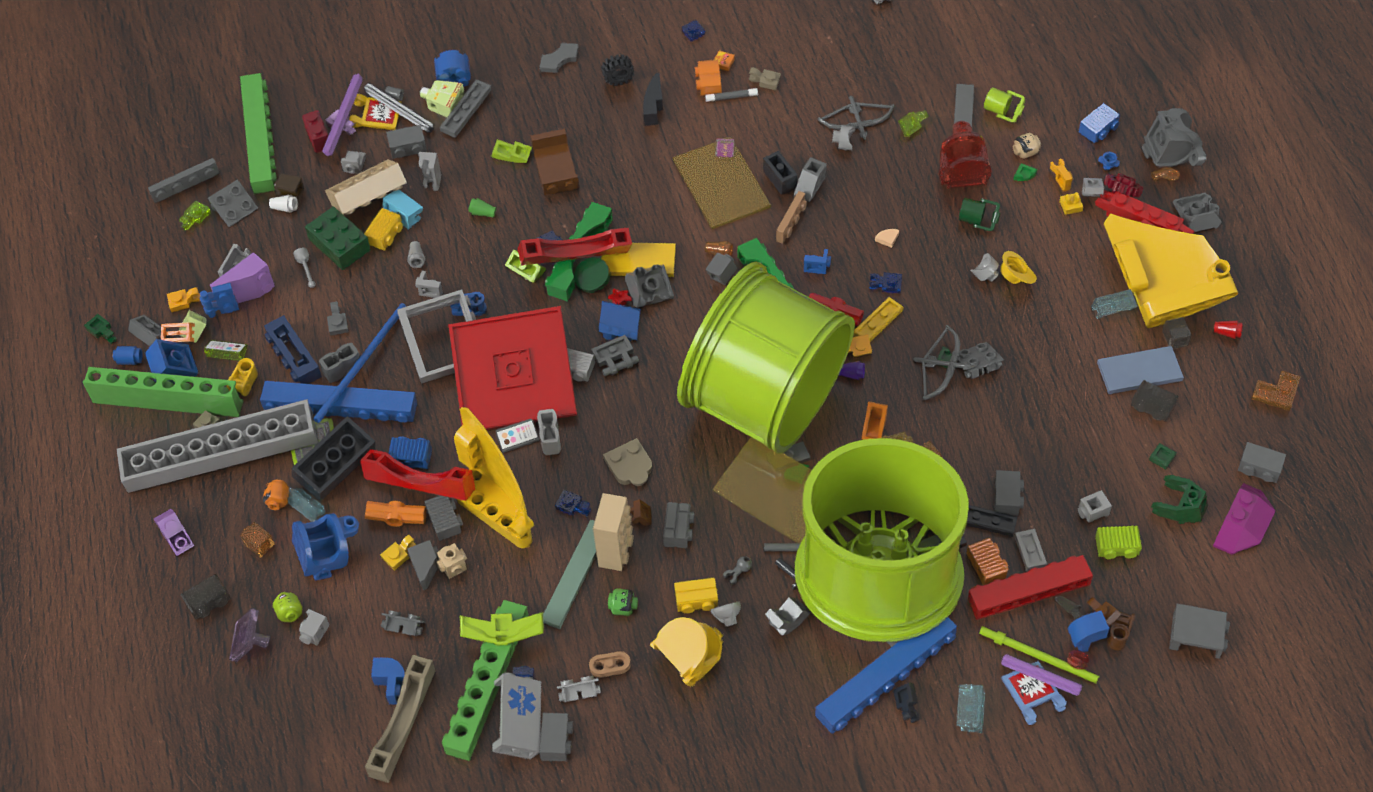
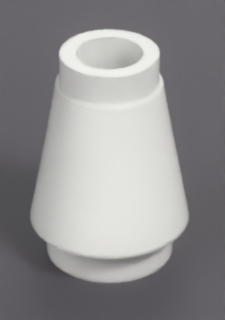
M286 195L271 198L269 206L271 209L291 213L297 210L298 201L296 197Z

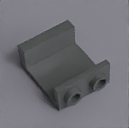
M1176 604L1173 612L1169 649L1178 651L1180 644L1216 650L1215 658L1220 659L1222 652H1226L1228 639H1225V633H1228L1230 621H1226L1227 613Z

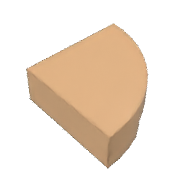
M887 229L881 231L875 237V241L892 247L899 235V230Z

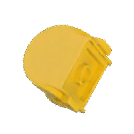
M677 618L668 622L659 631L657 638L650 645L653 649L661 650L681 672L680 676L684 677L683 682L686 685L693 686L720 660L723 643L721 638L723 634L718 629L693 619Z

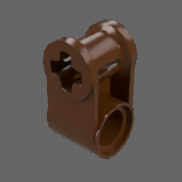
M1120 612L1121 615L1110 625L1111 628L1107 639L1110 648L1121 650L1125 647L1134 622V613L1130 615Z

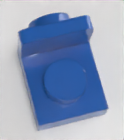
M824 249L823 257L805 255L804 272L826 274V268L830 267L831 256H828V249Z

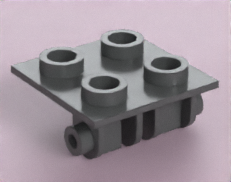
M238 179L207 198L211 203V208L218 212L228 227L258 209Z
M985 342L961 350L958 362L964 364L967 362L974 367L964 372L966 378L973 379L984 375V371L989 373L998 370L1002 366L1001 361L1004 359Z

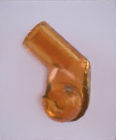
M1165 167L1151 173L1154 181L1161 178L1176 181L1180 176L1178 170L1170 167Z

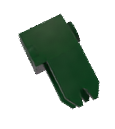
M1166 475L1164 477V481H1166L1165 486L1184 492L1178 507L1161 502L1152 503V513L1160 517L1176 520L1179 524L1201 522L1208 508L1206 491L1190 479Z

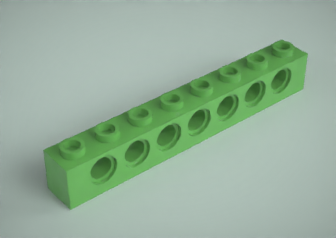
M503 600L502 605L498 606L495 613H512L513 621L529 616L527 606ZM518 641L508 645L483 642L480 650L481 656L479 660L475 661L473 666L474 673L472 678H468L465 686L466 692L459 699L457 714L451 718L450 731L443 737L442 745L446 754L470 761L500 687L494 685V681L506 672ZM492 658L497 659L495 662H488ZM482 677H489V679L486 681L481 680ZM475 695H482L479 699H473ZM468 713H474V716L470 718L465 717ZM460 732H467L466 735L462 737L457 736Z

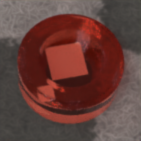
M1079 650L1070 651L1067 657V663L1079 670L1085 669L1089 662V657Z

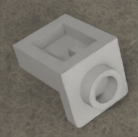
M348 151L346 158L341 160L343 171L361 173L366 159L365 153Z
M1083 178V196H1100L1099 194H1103L1102 178Z
M422 271L420 277L416 279V288H418L419 295L433 298L442 296L441 282L428 280L426 271Z

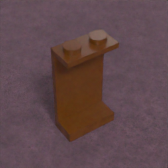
M565 128L531 135L532 149L544 195L579 188L578 175L574 169Z

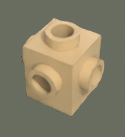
M455 543L445 546L437 552L439 560L436 563L441 572L445 571L449 579L467 570L465 564L467 557L463 549H458Z

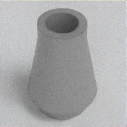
M414 241L410 243L407 262L413 268H420L426 259L420 243Z

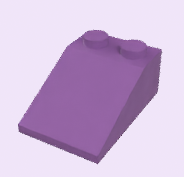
M254 252L210 284L212 290L214 286L231 283L238 303L259 298L275 287L268 265Z

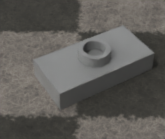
M1035 529L1015 533V540L1026 571L1035 567L1042 568L1047 566Z

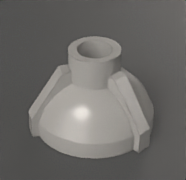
M740 601L713 608L711 612L719 621L725 623V627L737 624L736 615L740 611L741 604Z

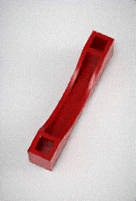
M620 228L571 240H545L540 238L521 240L517 249L520 264L523 266L628 253L632 246L629 228Z
M372 449L360 460L364 479L465 501L476 490L473 472L469 469L454 467L442 473H425L403 465L387 452Z

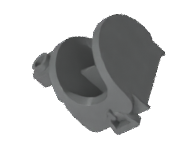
M1180 108L1158 111V115L1148 134L1144 136L1146 144L1142 146L1146 158H1152L1156 166L1171 167L1188 161L1192 166H1201L1206 161V154L1202 149L1203 144L1200 136L1189 129L1192 124L1189 112Z

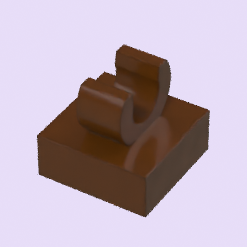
M640 499L633 501L630 513L634 517L631 519V523H641L644 526L652 524L651 507Z

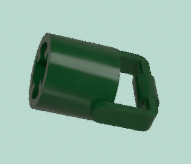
M964 198L959 221L974 224L973 227L993 231L1000 218V204L985 199L977 201ZM986 203L996 205L990 228L980 226L984 217Z

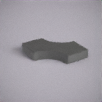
M561 43L557 51L542 55L540 72L557 73L562 65L568 62H576L579 45Z

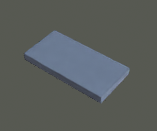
M1172 346L1102 358L1097 361L1108 394L1183 381L1184 378Z

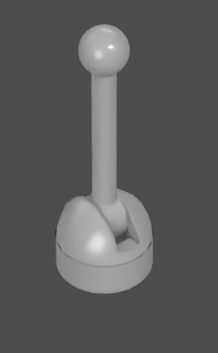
M299 248L294 251V258L298 263L303 264L309 281L308 286L314 288L316 284L312 281L306 264L309 259L308 250L306 248Z

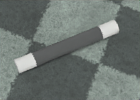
M755 88L705 95L706 102L755 96L758 95V91Z

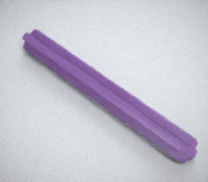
M360 74L353 75L323 148V153L326 156L332 155L363 81V77Z

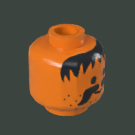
M273 480L266 485L263 502L269 509L279 510L287 506L291 493L287 483L282 480Z

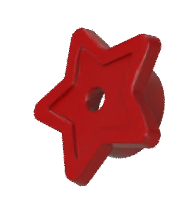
M613 289V294L608 296V299L619 305H625L627 301H632V298L628 296V290L619 291Z

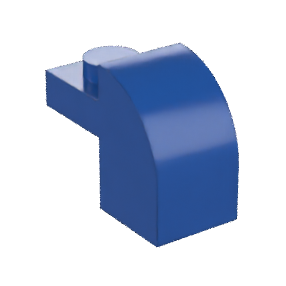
M1098 611L1076 619L1067 629L1073 645L1078 647L1080 653L1089 650L1091 642L1107 637L1109 626L1102 611Z
M373 658L371 677L374 685H387L386 697L388 703L397 704L405 676L402 665L392 658Z

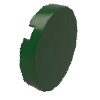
M592 257L585 259L577 266L574 273V281L582 291L594 293L599 289H603L608 284L611 273L604 260Z

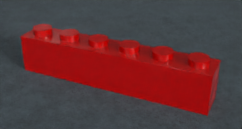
M1083 555L1078 557L1071 556L1065 561L1052 562L1042 568L1035 567L1023 574L1015 573L1009 578L1003 580L996 579L987 585H976L969 590L968 602L976 620L1088 586L1091 584L1093 574Z

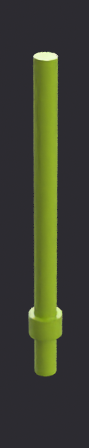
M981 627L979 634L993 639L994 643L1007 645L1093 683H1097L1099 676L1082 668L1078 669L1075 665L1011 639L1003 632H995L986 627Z

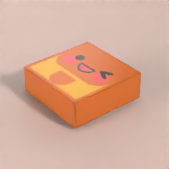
M718 51L714 60H719V69L729 71L735 60V55Z

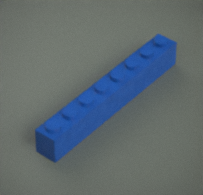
M265 381L260 402L263 409L268 410L307 399L313 414H317L337 386ZM346 387L325 416H341L344 418L348 416L349 418H370L381 421L413 422L417 399L415 392Z
M947 617L930 631L899 641L815 708V716L831 734L836 730H842L847 725V721L852 717L857 718L863 712V709L867 705H873L882 693L891 691L897 681L906 679L912 669L921 667L927 657L936 655L942 645L951 643L956 637L957 626Z

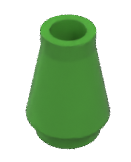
M473 198L469 206V212L472 215L494 218L497 209L479 198Z

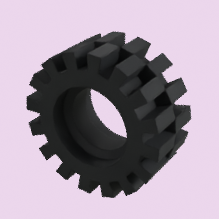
M616 54V57L610 56V59H605L601 66L605 82L609 83V85L614 83V86H617L618 83L620 85H623V82L628 83V79L631 80L632 76H634L631 59L623 54L620 57Z

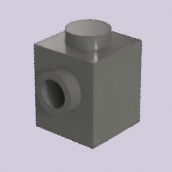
M717 252L705 270L711 279L726 285L737 270V266L730 255H722Z

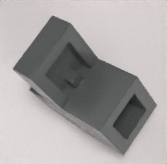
M789 597L780 609H769L765 615L770 619L769 623L784 636L797 628L811 612L798 598Z

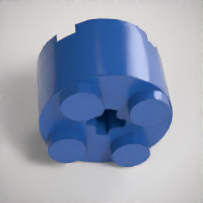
M449 50L440 53V57L434 59L436 80L462 83L463 87L469 84L471 73L467 54L464 53L462 55L457 50Z

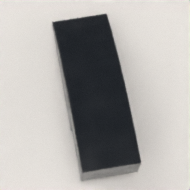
M656 73L651 79L644 96V126L658 125L657 111H663L659 73Z

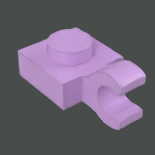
M336 110L325 120L326 124L331 128L339 110ZM349 117L343 130L352 135L356 130L352 127L354 123L349 120Z

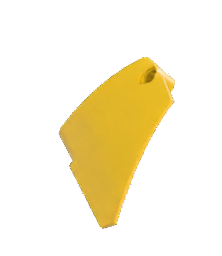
M1110 214L1104 222L1130 292L1134 293L1147 328L1156 327L1192 315L1238 295L1237 288L1229 272L1230 264L1217 256L1204 236L1160 228ZM1220 268L1224 271V273H1219L1216 271V269Z
M461 407L460 414L463 425L456 432L454 442L459 461L473 472L476 490L466 501L457 499V502L517 547L527 548L532 543L531 528L534 526V523L527 516L524 499L513 472L482 424L468 408Z

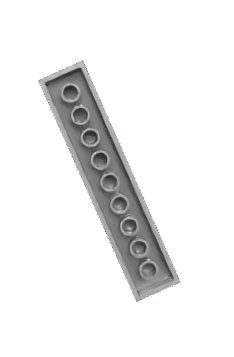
M306 399L118 448L117 455L121 482L127 492L130 493L317 444L319 442L313 420V411Z

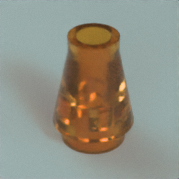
M729 241L706 242L705 252L716 255L718 252L722 255L728 254L732 256L733 244L729 243Z

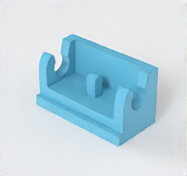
M393 191L383 198V208L399 214L403 226L407 229L411 228L412 225L421 219L419 215H416L423 211V207L402 191Z

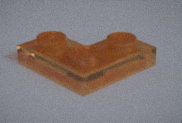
M1281 371L1277 385L1258 380L1252 399L1290 411L1301 376Z

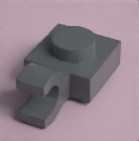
M337 301L330 302L332 316H327L330 336L348 333L346 314H340Z

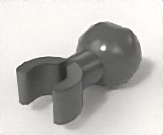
M740 557L737 560V566L733 570H727L723 573L725 579L728 576H733V579L730 580L731 585L736 584L737 576L741 572H747L751 569L752 560L749 557Z

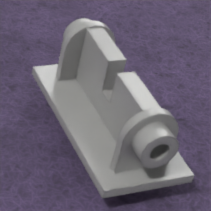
M593 676L582 677V682L573 683V680L560 682L561 686L557 687V689L562 688V692L558 693L559 700L564 701V703L577 700V691L582 692V698L597 696L601 691L599 685L595 686V682L599 680L594 679Z

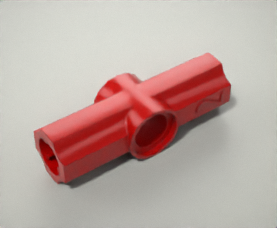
M813 292L810 293L809 297L834 311H841L854 319L855 326L858 327L864 315L863 310L846 305L845 301L839 297H832L830 299Z

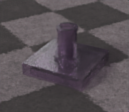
M250 609L236 622L229 660L239 661L252 649L253 645L263 648L268 646L270 636L255 632L258 610Z

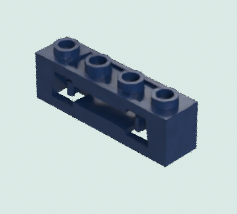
M284 315L264 325L266 330L264 336L269 344L273 343L274 346L272 348L277 357L281 355L283 358L281 362L286 370H291L290 375L295 383L310 384L322 377L318 365ZM289 340L301 360L297 361L299 367L296 366L293 356L284 344Z

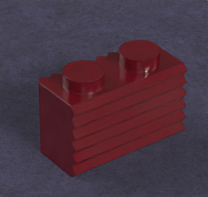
M316 110L304 114L302 118L314 151L319 153L323 151L329 135L319 111Z

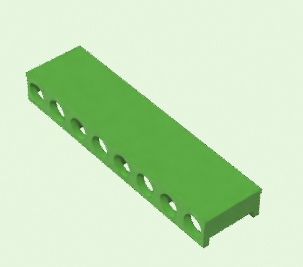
M89 367L85 380H83V385L92 402L98 404L200 414L206 410L212 415L240 417L244 402L243 399L239 398L236 391V381L97 367ZM99 373L101 377L95 381L92 374ZM132 376L137 377V378H138V381H136L134 378H132ZM186 382H192L194 386L192 387L189 383ZM207 383H208V384H211V385H212V389H211L209 386L205 385V384H207ZM225 385L230 386V387H231V390L229 391V389L226 388V387H224V386H225Z

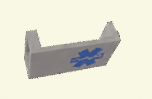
M503 673L494 681V685L501 686L500 738L493 743L492 752L531 759L540 752L541 681L533 680L531 677H518L513 673Z

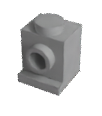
M1101 490L1082 498L1079 503L1078 513L1082 519L1086 518L1088 522H1091L1103 516H1109L1112 505Z
M308 609L306 612L308 617L300 625L299 631L301 635L299 639L305 644L312 643L318 645L330 625L326 616Z

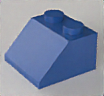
M156 339L145 352L151 373L190 377L197 376L198 374L188 344Z

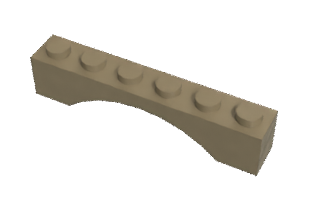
M415 655L412 656L405 672L400 696L392 718L384 734L372 749L365 769L369 777L389 783L434 676L435 668L432 660Z

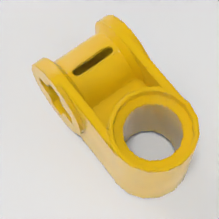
M249 358L241 359L228 379L236 381V391L241 393L242 396L249 394L258 376L254 362Z

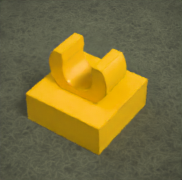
M1078 192L1060 196V203L1065 215L1083 211V205Z

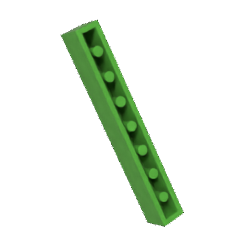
M261 73L240 76L250 183L254 194L275 191L274 184L277 180L276 172H273L276 169L275 160L272 159V156H275L274 148L270 144L273 142L272 132H269V129H272L271 120L268 119L270 109L269 106H266V103H269L268 93H265V90H268L267 82L262 79Z

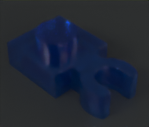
M884 272L883 277L875 273L870 274V280L876 281L870 282V289L882 287V292L901 293L902 274Z

